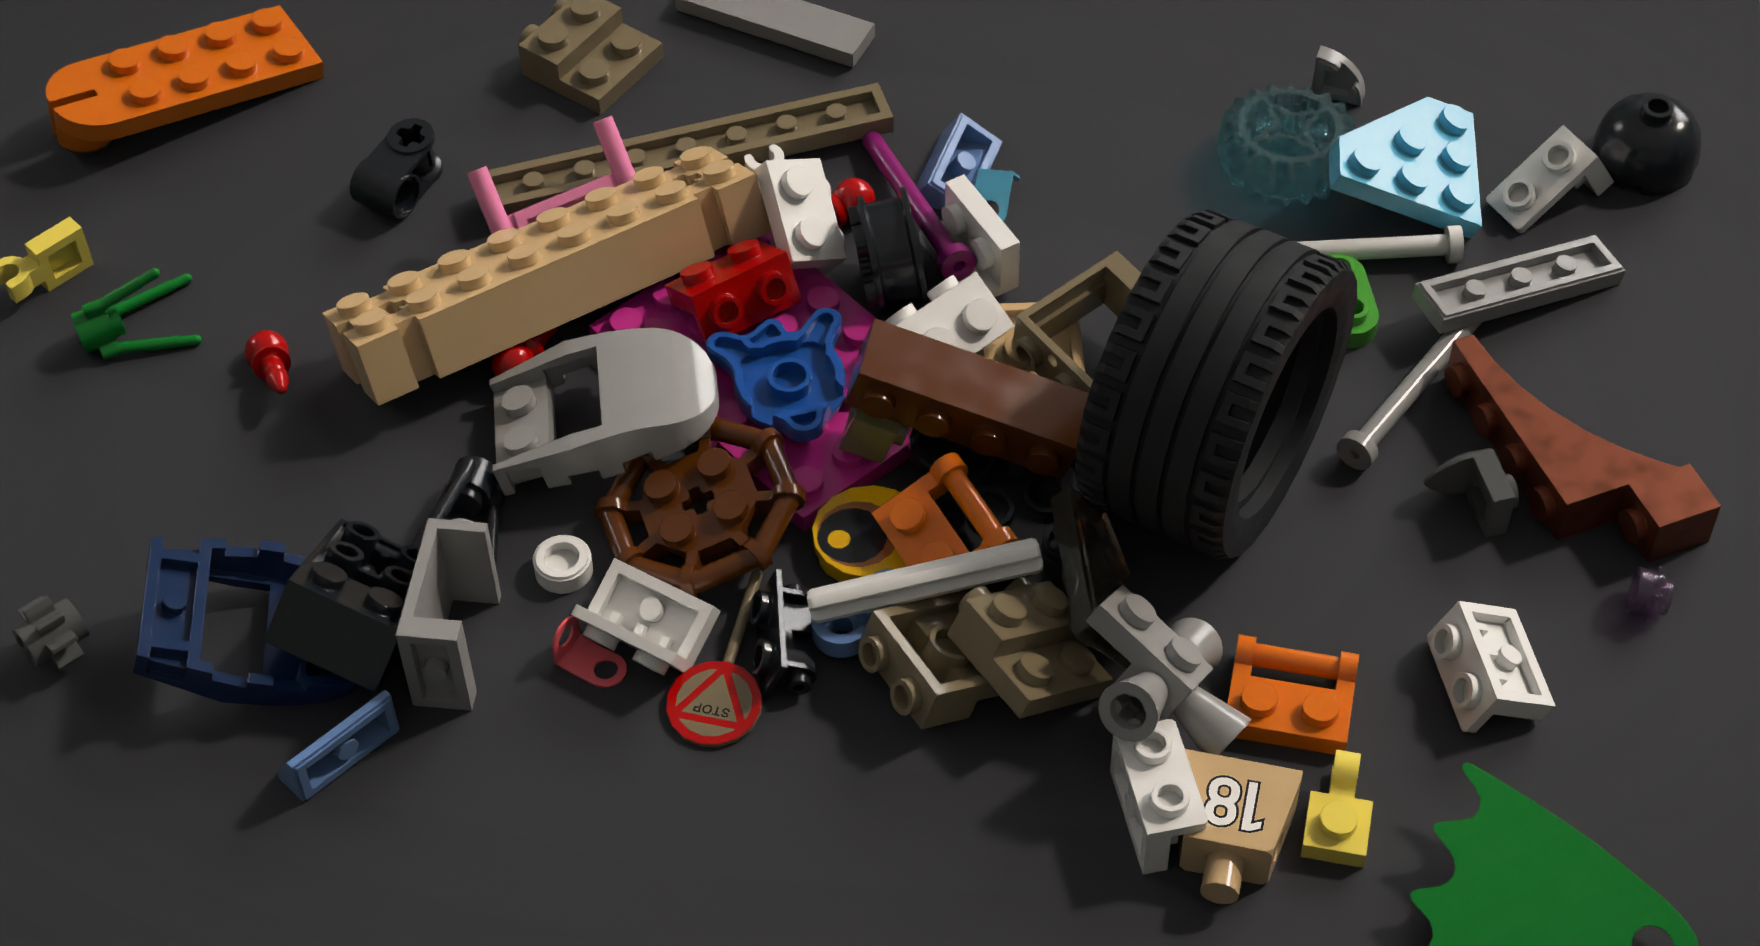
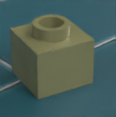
M850 407L839 449L882 464L892 444L903 445L910 427L886 418H874L865 414L860 409Z

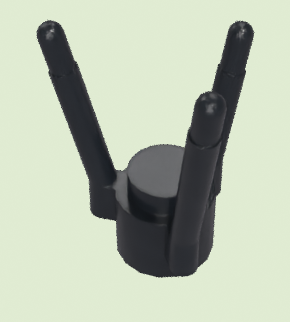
M465 456L456 462L448 484L444 486L438 502L410 546L420 548L428 518L446 519L451 509L457 514L467 517L476 516L480 511L486 510V523L488 524L496 565L500 510L506 496L503 492L496 489L498 481L492 471L493 464L477 456Z

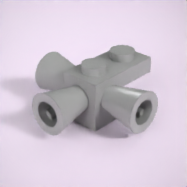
M1124 585L1120 586L1102 602L1086 620L1091 627L1131 663L1116 682L1104 690L1099 699L1098 708L1102 723L1114 736L1125 741H1141L1153 733L1158 721L1168 719L1173 713L1200 752L1220 755L1252 720L1198 686L1217 667L1223 654L1220 636L1207 622L1190 617L1180 619L1171 627H1168L1157 616L1155 609L1145 598L1133 594Z

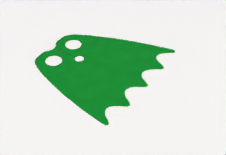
M1462 764L1463 772L1475 787L1480 798L1479 811L1472 818L1438 822L1433 826L1435 834L1453 857L1455 864L1454 875L1447 883L1441 886L1416 889L1410 893L1412 902L1425 915L1432 927L1433 937L1429 946H1632V938L1636 931L1647 926L1658 927L1670 936L1674 946H1698L1696 934L1683 916L1664 897L1606 850L1506 783L1473 764Z

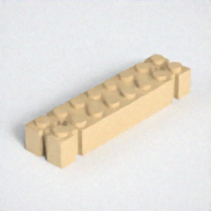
M711 146L694 147L683 152L680 155V159L673 162L674 168L664 172V169L659 166L644 168L636 172L631 181L617 187L595 189L585 196L584 201L568 208L557 207L548 209L540 213L533 223L519 229L507 228L491 234L487 238L486 243L470 250L459 249L450 251L442 255L438 259L437 264L421 271H405L396 274L388 280L386 286H383L384 292L372 298H369V295L364 292L347 295L337 302V307L322 313L342 369L356 384L361 383L364 392L379 406L418 389V382L432 375L443 378L680 273L687 266L714 258V251L726 245L732 246L738 242L756 239L768 234L772 230L756 173L739 163L734 164L726 155Z

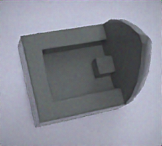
M1487 448L1460 454L1438 466L1423 479L1424 485L1431 490L1448 494L1465 493L1484 537L1507 533L1513 508H1517L1519 503V494L1513 476L1511 474L1505 475L1493 449Z

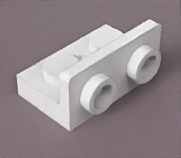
M964 174L945 182V206L941 210L943 219L941 222L956 243L968 245L976 256L977 264L971 274L977 272L994 297L1019 287L1020 241ZM920 230L919 241L932 258L937 261V252Z
M1458 601L1428 633L1427 642L1463 732L1476 733L1493 714L1542 721L1556 707L1516 609Z
M1172 719L1158 721L1153 733L1141 741H1125L1113 735L1110 772L1143 875L1167 870L1170 844L1178 843V835L1205 830L1208 823V817L1176 722Z

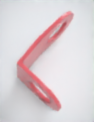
M574 616L567 617L560 624L552 641L555 665L599 688H610L623 681L627 674V665L620 655L581 635L578 619ZM571 625L568 639L560 646L559 642L563 631ZM603 661H611L618 667L617 673L608 679L597 677L594 669Z

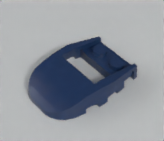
M151 537L133 667L134 674L222 703L252 705L324 703L345 697L361 687L264 642L261 674L248 673L247 678L214 671L213 663L200 660L208 581L234 587L269 591L265 626L266 636L288 579L306 560V557L286 553V543L261 540L259 548L228 547L226 546L227 539L201 538L198 550L165 549L163 548L164 537Z

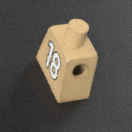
M1185 749L1208 817L1207 828L1203 831L1179 835V866L1186 871L1203 874L1200 892L1204 898L1218 904H1231L1239 898L1241 881L1259 885L1268 883L1296 812L1303 771Z

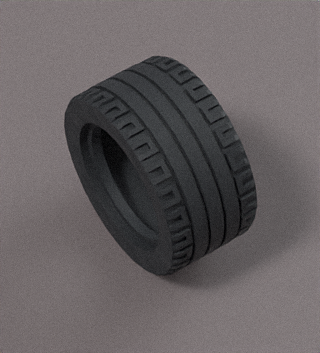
M1203 210L1194 212L1182 219L1163 239L1141 272L1111 331L1095 372L1084 408L1076 447L1075 474L1078 489L1091 505L1216 559L1234 558L1245 552L1268 525L1286 496L1317 433L1333 393L1345 357L1357 303V280L1350 266L1345 261L1320 253L1316 249L1239 219L1236 220L1217 211Z

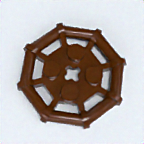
M716 417L707 432L696 442L687 446L699 443L697 452L666 465L660 459L655 460L648 453L624 462L626 473L616 476L605 497L599 498L594 508V516L603 525L613 557L698 599L701 592L755 569H760L764 572L773 564L771 556L796 510L803 508L806 502V490L798 485L784 451V437L775 428L769 427L762 430ZM717 441L745 448L749 451L739 459L731 457L726 450L717 448ZM766 466L774 487L772 490L757 491L752 477ZM647 470L651 474L644 482L643 489L645 493L642 499L629 501ZM701 499H712L707 503L708 511L703 514L697 515L694 509H690L695 502ZM768 513L755 538H749L748 526L753 517L755 516L758 521L761 514ZM644 523L649 537L638 547L634 546L627 524ZM738 550V552H736V553H733V554H731V555H728V556H726V557H724V558H721V559H719V560H717V561H714V562L709 563V564H707V565L704 566V564L707 563V562H710V561H712V560H714V559H717V558H719V557H722V556H724V555H726V554H729V553H731V552H733V551ZM670 553H674L682 557L685 565L680 569L657 562V560L662 555L671 558Z

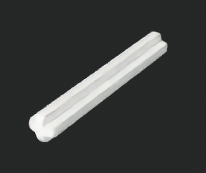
M1029 538L812 588L807 592V602L813 621L815 623H823L877 609L1036 574L1043 570V560L1037 540Z

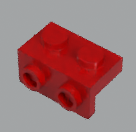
M757 239L738 242L728 248V255L712 263L703 261L687 266L680 272V278L665 284L671 305L694 315L702 340L705 343L715 332L736 334L801 301L802 296L786 251Z

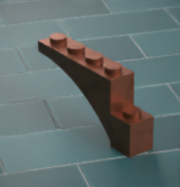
M1473 334L1453 341L1448 366L1444 371L1448 390L1455 398H1460L1472 416L1477 433L1482 438H1487L1500 457V463L1505 474L1513 476L1527 496L1530 509L1535 518L1541 522L1544 521L1556 540L1618 520L1625 539L1629 543L1636 545L1648 563L1709 542L1721 505L1691 464L1678 467L1619 447L1582 429L1551 410L1522 388L1493 360Z

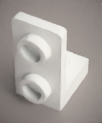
M1562 125L1486 197V201L1518 233H1524L1573 186L1578 189L1584 183L1597 196H1600L1614 181L1599 157L1569 129Z

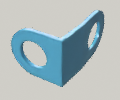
M978 168L975 188L986 201L997 203L999 207L998 216L1004 222L1008 211L1012 181H1019L1020 176L1014 171Z

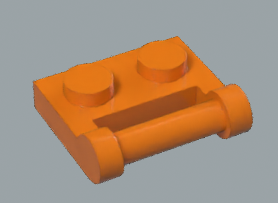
M948 453L940 457L931 466L930 472L871 513L906 566L970 552L935 502L937 498L947 491L951 493L982 538L981 545L973 551L1019 541L1009 526H1002L969 480L967 477L968 466L958 453Z
M1239 634L1227 704L1252 720L1235 738L1335 755L1336 750L1346 751L1359 654L1341 651L1340 657L1259 644L1256 643L1257 637ZM1252 667L1336 680L1335 690L1251 676Z

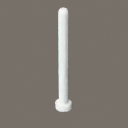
M1461 225L1446 226L1444 234L1298 242L1316 249L1320 253L1327 255L1345 254L1356 260L1445 256L1446 262L1449 264L1462 263L1464 258V236Z

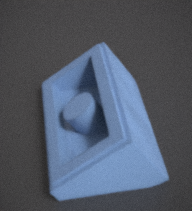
M960 113L941 133L916 185L932 208L942 210V207L945 206V182L964 174L975 187L978 168H991L1003 141L963 113Z
M386 690L382 691L288 761L277 772L279 779L302 802L307 801L399 731L400 728L391 695Z

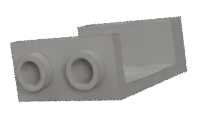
M428 518L395 635L414 706L472 711L477 689L462 621L448 620L453 600L499 604L501 591L487 523L473 522L462 518L452 520Z

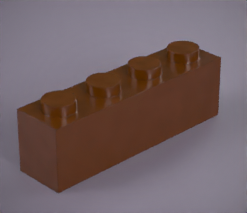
M874 318L859 349L844 404L860 409L871 417L886 418L912 427L926 436L940 437L972 448L981 455L995 456L1027 467L1033 473L1063 479L1076 458L1077 441L1089 393Z

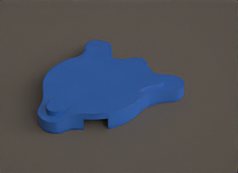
M831 308L817 309L804 326L796 332L786 331L783 324L776 319H768L747 335L715 332L706 340V354L711 362L724 369L730 376L734 385L735 399L741 412L750 421L762 428H775L779 433L785 434L794 441H813L823 434L825 424L836 414L845 399L846 374L843 362L835 351L836 342L842 332V316L837 310Z

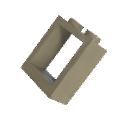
M1115 251L1016 315L1012 350L1019 363L1025 369L1034 371L1038 376L1089 393L1093 379L1050 338L1102 304H1105L1118 317L1141 272L1123 255Z

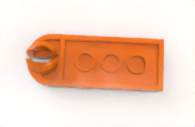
M278 5L69 64L55 72L46 85L47 107L52 121L53 135L57 136V142L65 149L73 152L91 153L105 148L115 139L324 78V68L321 58L283 8Z

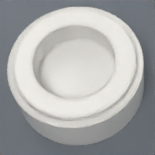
M553 536L543 541L534 552L533 566L536 580L541 587L552 593L566 594L577 591L588 583L593 574L591 551L583 540L575 536Z

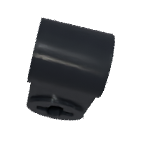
M411 118L397 122L392 126L385 138L354 170L350 182V196L352 199L398 219L406 218L413 211L419 199L442 174L441 159L433 151L432 147L435 143V133L431 124L422 119Z

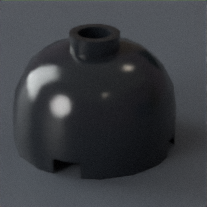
M1648 92L1632 94L1614 104L1602 118L1596 130L1592 151L1599 157L1614 181L1612 183L1613 186L1624 190L1625 183L1642 187L1640 195L1646 196L1671 194L1685 187L1692 179L1694 170L1700 160L1701 130L1692 111L1680 101L1663 94Z

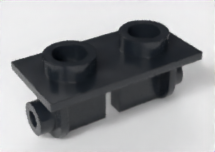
M775 569L764 589L755 592L749 611L750 623L756 626L757 643L752 655V671L754 674L759 675V689L762 694V700L765 701L775 685L787 687V691L793 695H803L811 690V685L816 681L814 643L793 639L794 637L809 640L812 636L807 593L804 587L799 584H788L783 587L782 570Z

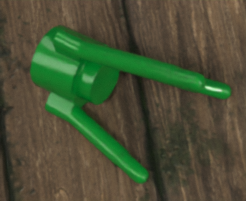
M152 268L102 298L81 305V310L70 315L86 354L100 350L103 359L107 360L120 354L173 349L201 344L202 338L200 335L171 336L118 342L117 338L127 334L121 315L191 283L192 276L188 273L120 302L160 276L159 269Z

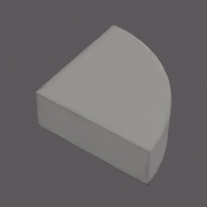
M1320 46L1316 56L1311 95L1361 106L1365 96V84L1358 68L1341 53L1331 48Z

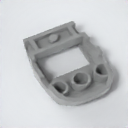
M662 328L616 330L563 341L489 380V385L494 393L496 464L492 465V471L506 496L516 494L515 484L543 477L548 488L572 484V475L598 470L602 478L605 479L626 473L624 462L647 453L655 460L683 450L701 438L711 427L717 416L719 394L714 365L706 352L693 340L678 332ZM592 365L594 370L598 371L602 425L557 439L554 387L566 383L565 374Z

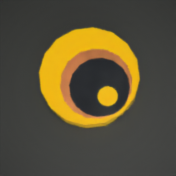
M876 485L853 487L832 496L818 510L812 527L814 552L819 558V564L827 575L842 582L872 575L885 569L907 567L871 514L874 510L899 494V491Z

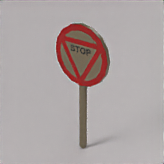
M758 569L753 570L723 661H707L690 667L676 678L667 695L666 712L672 729L684 741L699 747L720 748L738 742L753 730L761 715L762 694L756 679L746 669L734 664L749 620L751 601L755 592L759 589L763 574Z

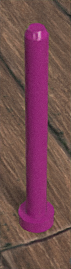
M876 131L867 132L862 139L863 147L897 196L899 188L905 186L912 218H914L923 234L937 252L936 265L942 276L947 279L954 275L957 281L967 278L974 271L977 264L976 256L970 247L964 243L955 242L880 133Z

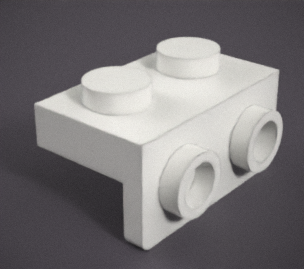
M820 158L765 160L755 170L775 245L777 248L787 252L792 269L817 268L825 275L846 260L844 236L838 226L831 200V188L825 178Z
M974 272L960 283L954 275L948 277L927 293L931 300L930 303L918 311L910 303L885 321L975 354L1015 326L977 272Z
M614 558L588 609L576 604L571 615L587 624L582 634L585 637L615 651L620 641L637 650L632 660L664 676L669 666L684 673L694 665L721 611L711 604Z

